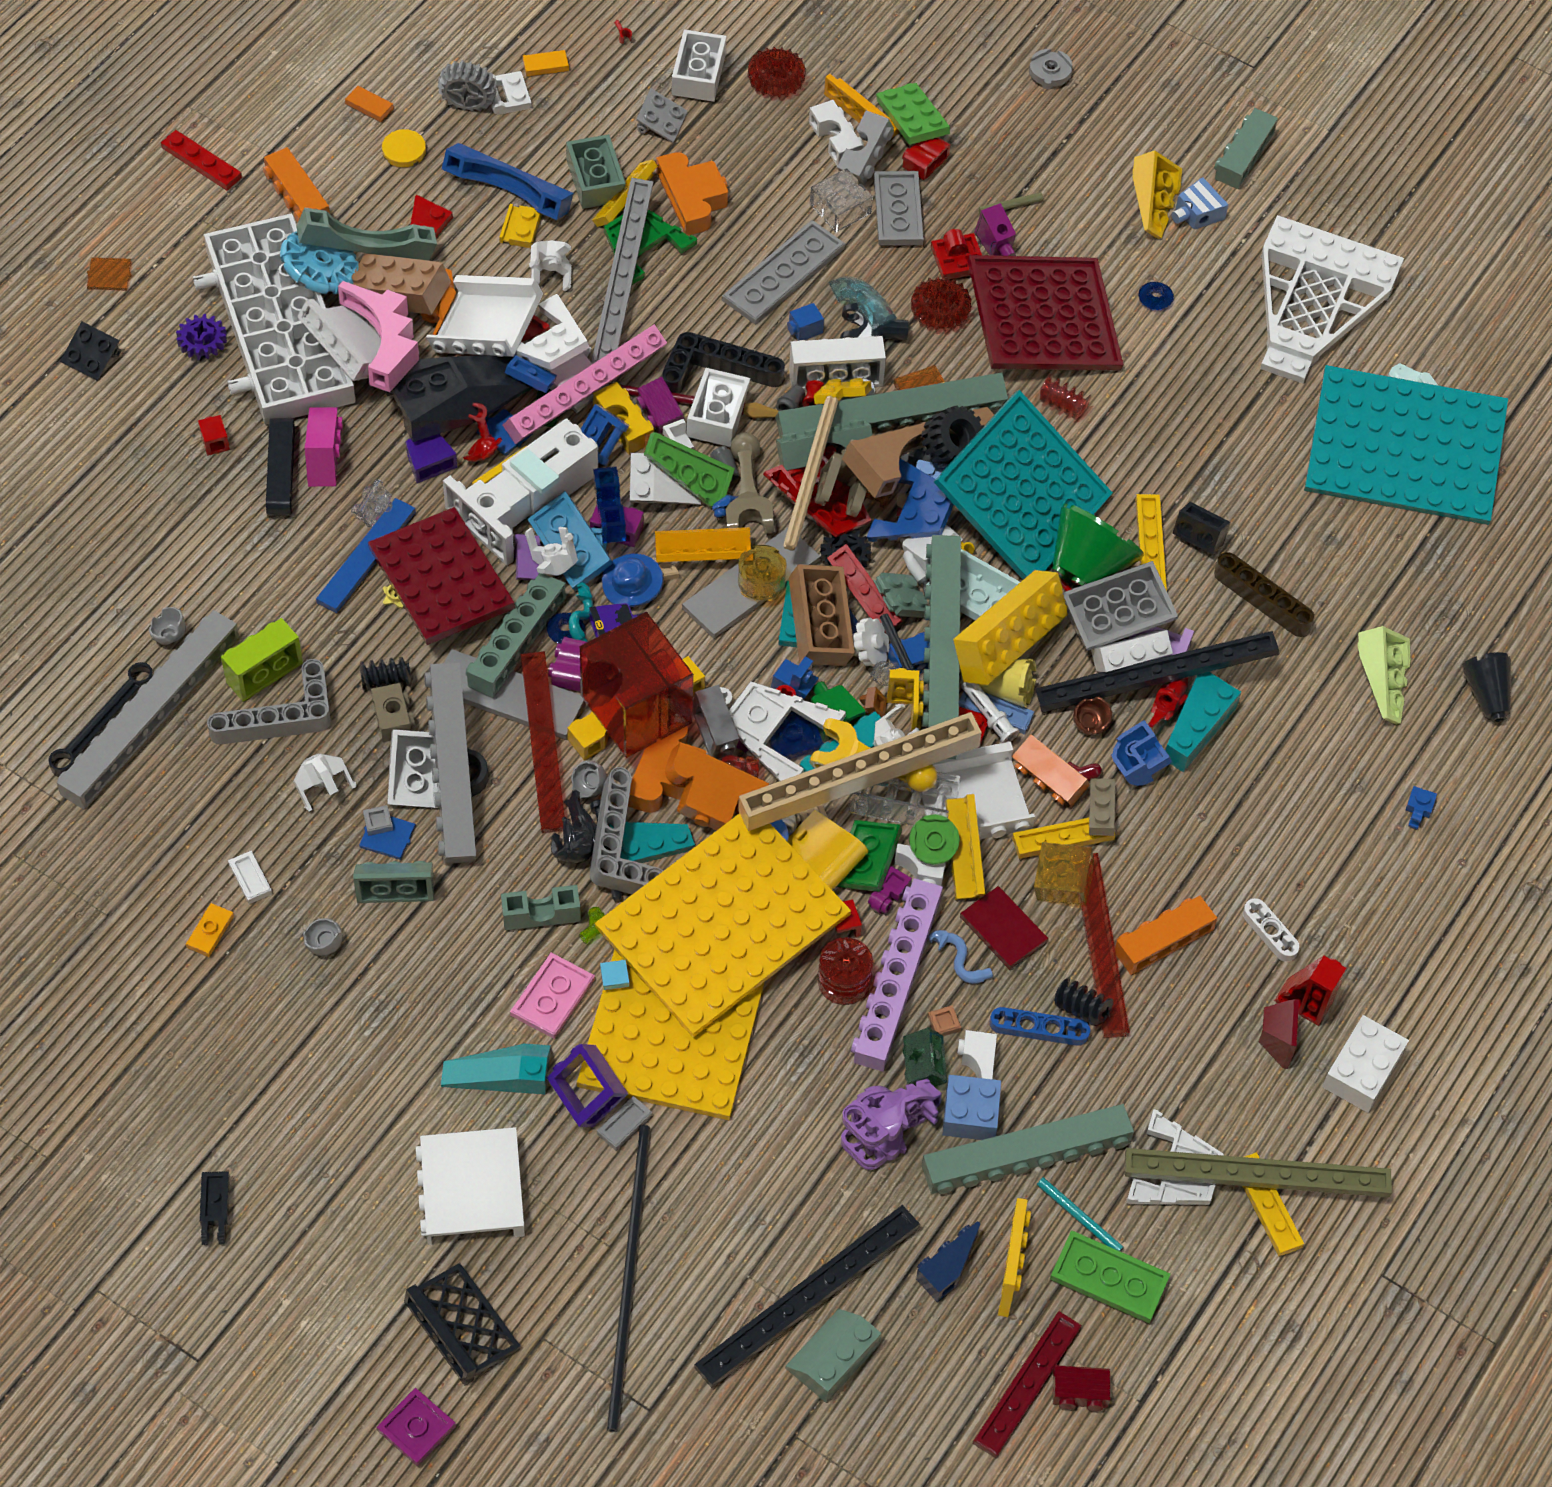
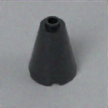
M1494 652L1485 654V658L1477 660V656L1462 664L1463 672L1486 719L1492 720V722L1506 720V716L1510 714L1511 708L1510 656L1507 653Z

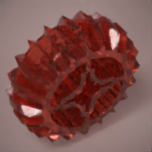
M773 46L770 50L765 47L763 52L758 51L756 55H753L748 64V78L751 87H754L756 92L761 91L762 96L768 94L770 98L778 96L780 99L784 95L788 98L790 93L796 94L797 89H801L805 81L806 68L803 58H799L798 53H792L791 49L784 50L783 46L780 49H776Z
M937 275L935 280L928 278L926 282L921 281L919 286H916L911 296V310L914 319H919L920 325L926 324L927 329L933 327L935 331L943 329L946 332L947 328H950L954 331L956 325L961 327L963 322L967 321L972 308V299L968 289H964L963 283L957 284L956 279L950 281L947 276L944 279H940Z

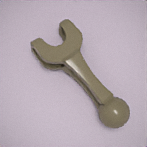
M743 432L733 438L730 446L733 457L740 463L741 486L738 497L730 502L726 508L728 528H742L749 521H758L763 525L764 533H775L773 505L769 499L758 494L754 483L755 462L753 460L760 452V443L753 434Z

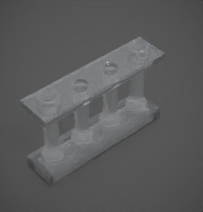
M937 772L936 784L926 792H917L911 789L907 782L905 783L895 777L876 784L889 787L885 797L871 795L874 785L862 789L861 793H851L848 813L914 826L918 820L927 815L937 814L948 818L949 811L944 810L945 800L958 798L960 776ZM898 790L913 792L910 802L895 800ZM922 795L937 797L935 806L919 805Z

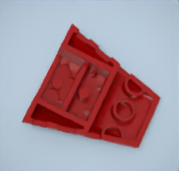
M832 444L825 447L806 516L834 537H838L869 524L871 518L863 503L856 518L846 514L850 487L846 486V483L837 480L835 481L829 501H826L825 506L815 503L821 469L836 452ZM779 465L764 471L763 475L795 506L806 467L787 471L783 465Z

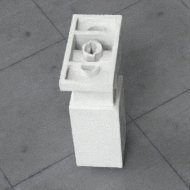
M566 418L502 463V473L486 484L479 480L466 489L460 481H456L451 476H448L443 480L445 508L448 510L455 507L470 532L508 566L514 561L513 527L528 516L534 515L564 491L570 495L597 476L598 446L592 438H588L582 433L578 425L572 424ZM527 448L560 476V482L543 494L537 491L510 466V461Z

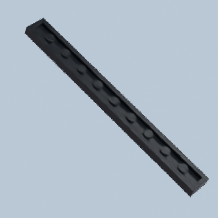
M1273 631L1133 664L1108 672H1100L1035 688L1042 713L1079 704L1084 699L1104 698L1279 655V648Z
M902 1204L694 1364L695 1370L713 1388L919 1228L920 1223Z

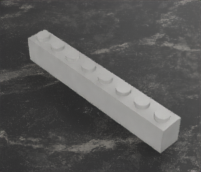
M460 663L430 664L428 672L424 673L425 687L430 688V696H426L427 711L432 713V720H428V732L434 738V744H430L431 759H435L436 768H432V781L437 783L438 792H434V806L439 807L440 817H436V830L441 832L442 841H438V855L443 856L444 864L474 862L476 849Z

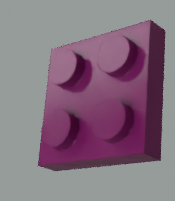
M415 1387L376 1428L384 1438L418 1466L456 1427V1423Z

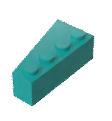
M1211 672L1196 676L1165 751L1171 758L1172 766L1182 772L1188 768L1235 711L1239 703L1241 691Z

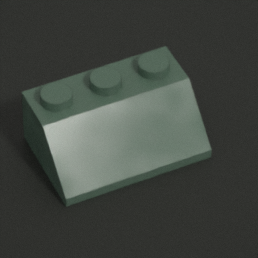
M609 134L566 142V160L582 209L606 204L625 187L626 183Z
M393 861L387 864L366 862L356 864L353 880L357 903L434 901L432 862L400 863Z
M838 1309L788 1362L785 1369L827 1403L880 1345L882 1333L862 1316Z

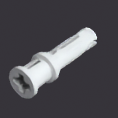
M964 682L961 685V688L988 720V727L994 729L1001 738V743L1011 742L1017 737L1020 732L1019 729L1012 726L1007 719V714L996 708L978 684Z

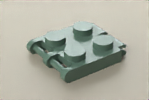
M881 573L876 577L877 580H873L879 593L886 596L882 598L890 612H895L896 616L924 618L927 599H925L923 592L918 590L917 581L913 575Z

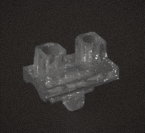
M375 480L371 487L366 486L362 491L363 501L361 504H354L351 512L356 519L363 520L367 527H373L382 512H389L392 509L393 505L390 502L392 494L384 488L382 480Z

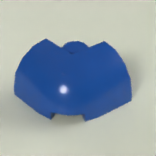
M1145 720L1116 738L1117 743L1113 748V754H1111L1115 765L1130 784L1136 786L1146 785L1154 781L1151 775L1172 763L1170 756L1159 743L1156 735Z

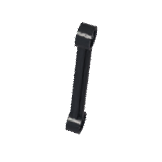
M144 662L133 664L128 670L129 679L75 739L65 749H57L50 754L48 762L51 772L55 776L59 777L74 764L76 757L85 750L93 738L104 729L108 722L114 718L139 688L153 677V671L149 664ZM140 672L149 674L146 679L141 681L133 679L134 675ZM65 758L70 760L66 767L58 768L54 766L55 762L59 759Z

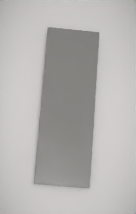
M811 220L724 293L722 301L756 325L843 251L845 243Z
M786 528L753 552L751 559H743L684 602L682 609L715 639L787 586L789 576L798 564L815 565L820 561L821 556L800 537L794 551L785 549L783 544L788 530Z
M451 649L444 663H460L463 703L562 739H567V727L577 719L586 702L584 696L513 671L494 698L468 687L466 669L477 658Z

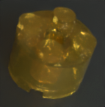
M755 545L751 550L744 551L741 554L738 562V585L743 596L755 600L769 601L778 598V595L785 587L787 567L786 560L779 554V550L770 545Z

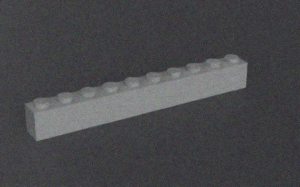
M215 610L208 616H205L193 633H189L184 643L170 654L166 663L162 667H158L153 677L139 688L136 696L124 704L122 711L116 718H112L108 722L106 729L99 736L94 737L85 752L79 754L74 764L59 776L57 786L60 795L84 810L239 638L237 623Z

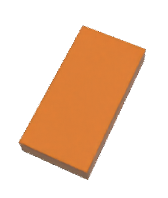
M357 86L345 98L346 105L379 122H382L394 109L393 103L360 86Z

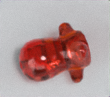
M727 755L722 758V762L758 778V758L752 755H748L746 757L747 760L733 755Z

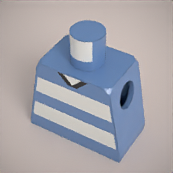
M1202 177L1179 194L1176 210L1172 212L1171 216L1176 224L1186 221L1193 229H1198L1224 220L1228 203Z

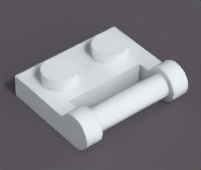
M521 71L497 76L493 74V78L496 79V85L502 86L507 100L505 103L501 101L497 89L492 104L495 114L500 115L532 109L531 100Z

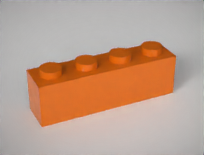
M288 147L264 157L265 167H263V172L266 178L272 180L277 194H282L286 207L293 210L297 222L304 208L325 210L330 214L329 205Z
M1201 895L1194 899L1188 898L1172 911L1171 909L1165 910L1157 919L1151 922L1149 920L1145 921L1137 930L1120 935L1117 938L1114 953L1129 974L1133 975L1213 931L1218 918Z

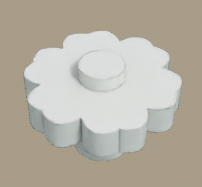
M861 619L856 625L857 633L852 634L854 655L859 657V660L865 666H881L887 661L886 652L889 651V637L884 633L885 629L879 619Z

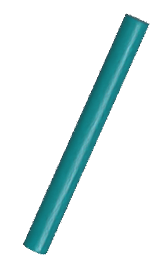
M1044 1177L1039 1180L1037 1186L1100 1241L1120 1252L1123 1250V1245Z

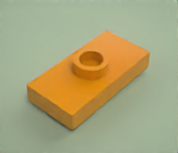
M210 903L186 942V947L210 957L234 918L233 912Z

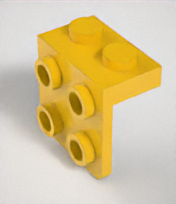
M904 668L890 669L887 703L911 704L910 732L915 728L921 729L924 680H919V671Z

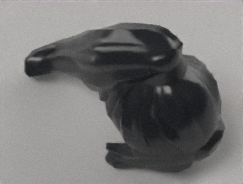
M574 790L570 799L563 802L568 806L572 820L571 824L570 819L562 818L564 846L560 842V835L554 833L551 837V852L553 856L569 863L587 861L592 857L597 824L580 803V792Z

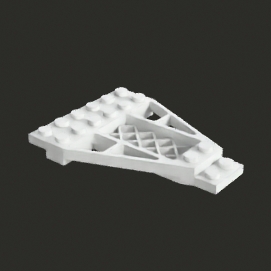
M1277 215L1261 254L1268 340L1267 352L1260 369L1303 384L1310 367L1319 360L1320 355L1383 301H1388L1404 258ZM1269 261L1296 270L1293 279L1287 281L1270 275ZM1313 277L1316 283L1308 285L1305 279ZM1298 282L1302 287L1296 288ZM1334 284L1337 290L1329 292L1327 286ZM1270 285L1287 292L1277 315L1272 313ZM1349 288L1376 297L1365 307L1345 300ZM1320 289L1323 294L1315 296L1312 291ZM1306 293L1309 299L1301 301L1298 295ZM1291 297L1295 302L1293 304H1289ZM1327 300L1330 306L1322 308L1319 302ZM1313 305L1316 310L1308 312L1305 307ZM1299 309L1302 315L1294 317L1291 311ZM1340 310L1355 314L1334 334H1330ZM1285 313L1288 319L1281 321ZM1320 316L1323 322L1315 324L1313 318ZM1306 321L1309 326L1301 329L1298 323ZM1292 325L1294 330L1285 327ZM1325 329L1322 335L1320 330ZM1314 333L1316 338L1308 336L1306 334Z

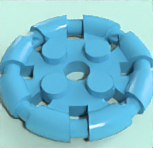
M297 231L288 235L281 245L280 259L284 262V269L297 283L300 281L305 284V288L322 294H327L328 292L339 294L338 286L342 281L353 284L352 275L355 273L356 267L357 271L359 269V262L355 260L356 255L353 251L299 243Z

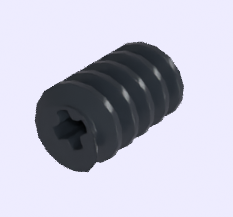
M400 656L398 664H396L393 658H389L388 665L385 664L383 659H380L378 666L375 665L373 660H370L367 668L364 662L360 661L362 688L366 685L369 692L373 688V684H376L377 688L382 687L383 683L392 685L393 682L396 684L400 683L402 686L403 680H405L408 687H411L409 659L405 663L403 657Z
M1069 978L1064 979L1055 993L1054 1001L1056 1007L1064 1009L1067 1013H1072L1075 1017H1081L1083 1021L1090 1022L1093 1026L1102 1024L1108 1018L1114 1000L1112 998L1105 1000V995L1102 993L1096 997V990L1091 989L1088 991L1086 985H1082L1079 988L1080 984L1078 981H1073L1070 984Z

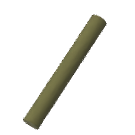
M1039 192L979 207L978 211L980 214L981 210L999 203L1002 204L1004 210L1043 201V195Z

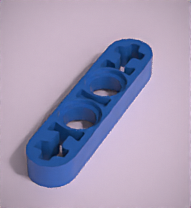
M1005 1007L994 1009L989 1021L991 1029L999 1034L1075 1046L1085 1044L1090 1035V1026L1081 1019ZM999 1016L1004 1017V1024H999ZM1013 1018H1016L1015 1027H1012ZM1024 1019L1031 1020L1034 1027L1028 1030L1023 1029L1020 1022ZM1054 1023L1059 1027L1060 1031L1052 1034L1046 1030L1045 1026ZM1065 1026H1068L1067 1034L1063 1035ZM1076 1029H1081V1036H1075Z

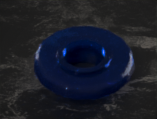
M1154 281L1142 285L1139 289L1138 297L1145 307L1158 311L1164 310L1172 304L1174 294L1168 285ZM1151 293H1159L1161 296L1155 297Z
M563 612L556 614L547 623V633L553 642L561 644L564 637L572 638L569 630L563 631L559 628L562 625H569L572 613ZM579 620V625L584 632L585 625L583 620Z

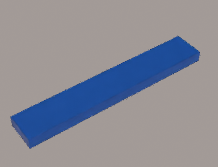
M395 498L317 596L316 603L338 613L377 563L369 549L368 542L405 527L416 513L415 507Z

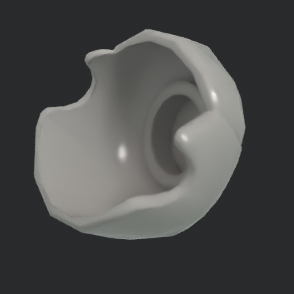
M165 607L162 609L160 617H152L149 633L152 640L162 645L173 644L185 634L186 623L181 610L175 607Z
M592 760L580 762L573 769L571 775L572 790L579 791L580 798L597 797L602 793L603 784L607 778L604 768Z
M329 918L315 920L303 932L304 945L317 956H327L335 952L342 942V932L339 924Z

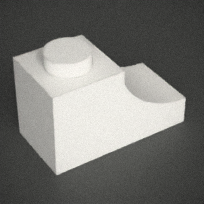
M897 844L895 865L907 869L915 879L939 886L942 885L946 862L937 865L923 863L914 856L910 846Z
M966 1030L964 1040L959 1039L957 1055H962L961 1065H966L972 1069L977 1078L992 1079L997 1034Z

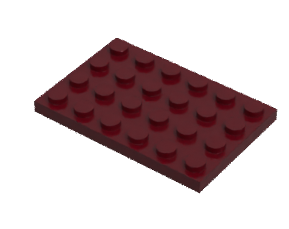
M455 507L368 542L370 551L426 645L515 609V602Z

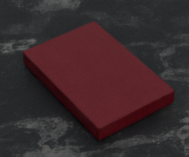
M999 886L960 913V918L1009 970L1048 942V937Z

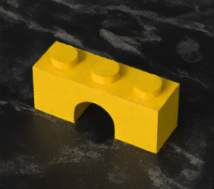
M615 382L594 392L593 406L598 404L629 424L627 431L623 432L618 440L628 455L646 447L650 434L654 432L652 423L649 420L646 421L642 416L640 407L637 404L634 405L630 400L628 391L625 388L622 389L618 382Z

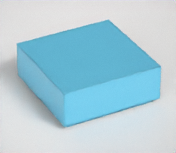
M626 960L600 963L604 990L629 987Z

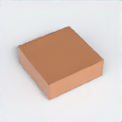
M953 1005L928 1012V1019L936 1038L961 1031V1025Z

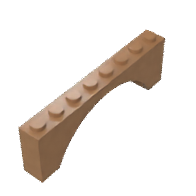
M988 407L972 410L975 412V417H980V424L984 426L994 416ZM926 422L895 431H888L876 436L872 435L860 440H853L847 445L842 460L874 498L892 494L901 478L899 459L913 450L926 447L922 445V441L925 440L922 437V431L926 430L924 428ZM949 429L952 442L959 447L958 436L952 429Z

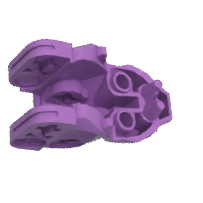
M928 1079L916 1081V1086L909 1084L906 1085V1089L899 1088L894 1092L883 1086H871L864 1089L865 1092L858 1094L857 1099L852 1101L843 1110L842 1121L846 1128L841 1135V1145L861 1167L867 1170H874L887 1162V1160H894L900 1153H906V1146L903 1140L904 1130L917 1126L927 1119L933 1124L937 1123V1107L941 1104V1092ZM849 1114H851V1121L847 1119ZM853 1134L859 1142L849 1143L846 1137ZM866 1153H867L868 1155H870V1156H872V1155L874 1154V1155H875V1160H874V1161H873L872 1159H867V1160H866V1159H865V1158H866Z

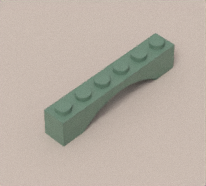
M304 208L296 226L299 243L368 254L429 261L437 245L433 227L412 224L387 231L361 230L339 222L325 210Z

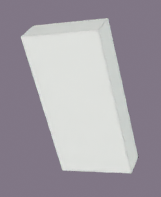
M252 851L228 860L229 866L248 904L272 895V890Z

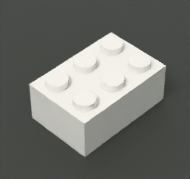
M691 30L683 31L672 74V95L715 101L726 55V36Z
M1362 1015L1329 1070L1322 1087L1368 1113L1403 1055L1409 1040Z

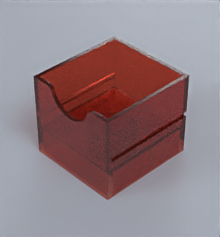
M647 611L579 646L581 697L626 758L656 743L657 739L660 738L662 740L692 724L694 674Z

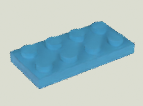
M566 491L528 518L544 546L554 543L562 545L559 527L568 528V532L572 533L578 561L563 575L573 590L577 591L579 583H588L614 563Z

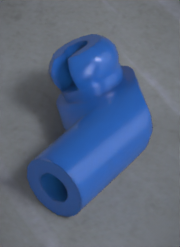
M726 495L714 503L712 506L714 516L716 518L726 516L725 508L738 496Z

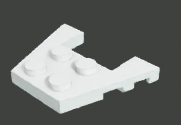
M1153 1110L1146 1134L1173 1142L1172 1152L1224 1155L1196 1135L1193 1137L1181 1129L1182 1126L1178 1123L1170 1122L1164 1118L1158 1110ZM1133 1178L1126 1203L1209 1205L1215 1184L1162 1180L1159 1186Z

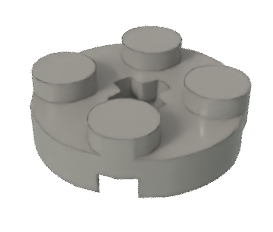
M1043 49L1032 56L1029 73L1033 80L1041 84L1044 89H1052L1070 80L1072 61L1062 51L1058 50V53L1051 52V49Z

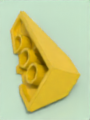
M1154 150L1134 157L1132 177L1144 230L1155 238L1161 239L1169 220L1167 214L1169 209H1172L1175 204L1173 201L1174 196L1179 193L1181 188L1182 168Z

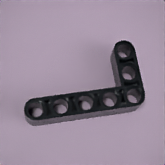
M684 332L677 338L662 372V377L672 393L678 394L682 392L693 365L748 377L752 382L769 387H779L784 382L785 363L782 359L692 332Z

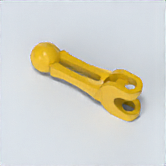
M828 718L823 724L824 732L827 736L838 741L839 745L831 752L818 750L813 752L809 762L814 768H818L868 750L870 747L858 740L856 731L851 724ZM931 764L896 778L905 783L907 782L909 787L917 792H926L936 784L937 771Z

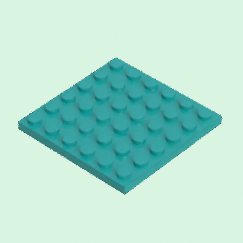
M1020 390L1016 391L934 481L935 485L1023 580L1034 570L1045 571L1053 562L1060 511L1064 503L1068 504L1066 508L1070 509L1074 505L1094 515L1113 493Z

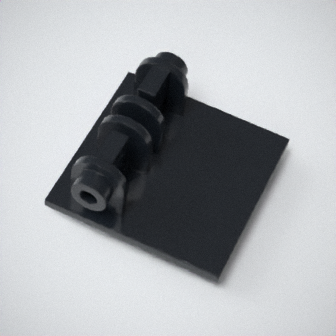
M81 321L60 362L98 381L110 358L120 355L121 349L118 347L120 340Z

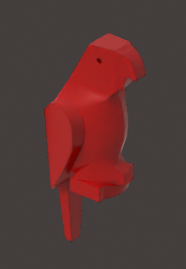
M1193 676L1170 681L1168 685L1163 684L1153 703L1151 713L1154 715L1148 726L1153 728L1163 719L1168 721L1183 707L1188 697L1185 693Z

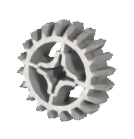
M463 60L460 63L454 61L452 64H447L440 73L438 79L439 94L442 95L443 100H448V105H455V109L459 107L463 111L468 109L472 112L476 109L481 112L482 108L487 109L492 104L496 96V79L493 78V73L487 72V68H481L480 64L474 65L471 61L465 63Z

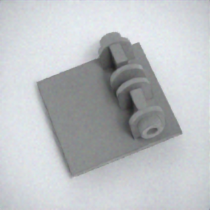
M650 88L636 118V121H638L637 130L640 133H645L651 129L673 143L687 114V110Z

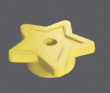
M384 586L382 589L386 597L383 600V604H395L398 608L402 609L403 605L398 596H394L396 593L392 586Z

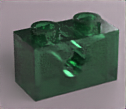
M927 1027L903 1036V1055L906 1068L904 1075L907 1084H914L916 1086V1081L928 1079L934 1087L947 1083L943 1035Z

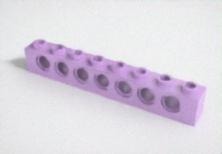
M914 878L911 887L906 886L902 901H906L904 908L899 907L895 919V922H898L897 929L892 928L888 943L891 944L890 950H884L881 959V965H884L882 972L877 971L873 986L877 987L875 994H869L866 1008L869 1011L867 1016L862 1015L858 1030L862 1031L860 1038L855 1037L852 1044L851 1052L855 1053V1064L884 1071L941 900L943 886ZM914 907H920V908H922L923 910L917 911V910H915V909H913V908H914ZM907 928H912V929H915L916 931H915V932H909V931H907L906 929H907ZM904 949L907 950L908 953H901L898 950ZM892 971H899L901 974H900V975H894V974H892L891 972H892ZM884 993H892L895 996L887 997ZM882 1014L885 1015L887 1018L880 1019L876 1017V1015ZM875 1036L878 1037L880 1040L872 1041L869 1039V1037Z

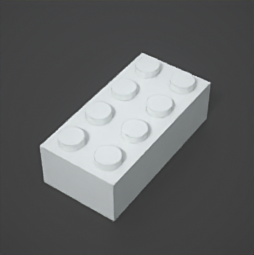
M883 336L792 341L789 364L791 388L799 385L807 391L805 387L808 381L819 380L825 385L831 379H841V382H849L850 379L854 378L868 379L873 383L874 387H882L886 361Z

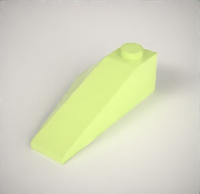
M1384 626L1359 632V642L1357 645L1359 656L1382 718L1396 725L1401 724L1404 706L1402 687L1407 686L1408 679L1404 675L1405 669L1410 668L1411 662L1410 638Z

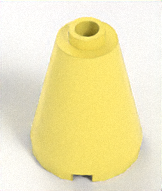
M1033 659L1016 660L988 685H978L985 693L1027 708V704H1030L1034 694L1036 679L1032 678V671L1036 672V663Z

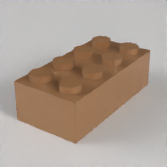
M367 253L364 254L359 262L358 271L356 267L355 273L352 275L353 285L379 294L390 290L407 296L408 312L424 314L433 313L451 283L442 262Z
M798 564L789 576L799 664L806 656L813 660V665L845 666L855 652L844 569L839 566Z

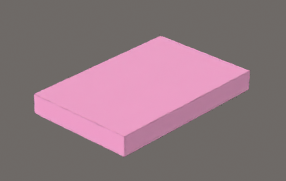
M551 952L511 1009L510 1016L555 1039L594 982L595 975Z

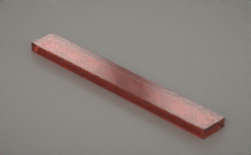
M545 651L521 654L541 833L563 831L562 818L565 817L546 655Z
M1098 853L1075 854L1072 860L1094 988L1097 992L1096 997L1102 993L1105 995V1000L1108 998L1114 1000L1108 1018L1101 1024L1103 1038L1129 1036L1130 1031Z

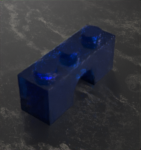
M617 466L593 469L594 491L602 544L626 541V522L623 505H621Z

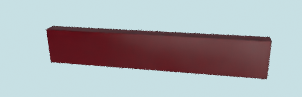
M1057 1312L973 1440L975 1446L997 1458L1053 1372L1055 1365L1059 1363L1081 1329V1324L1062 1312Z

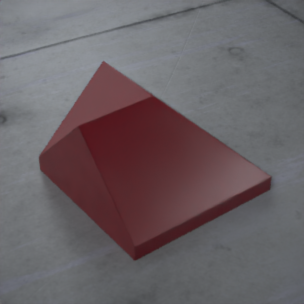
M1297 999L1264 1007L1263 1030L1258 1042L1284 1069H1288L1297 1046L1299 1000Z

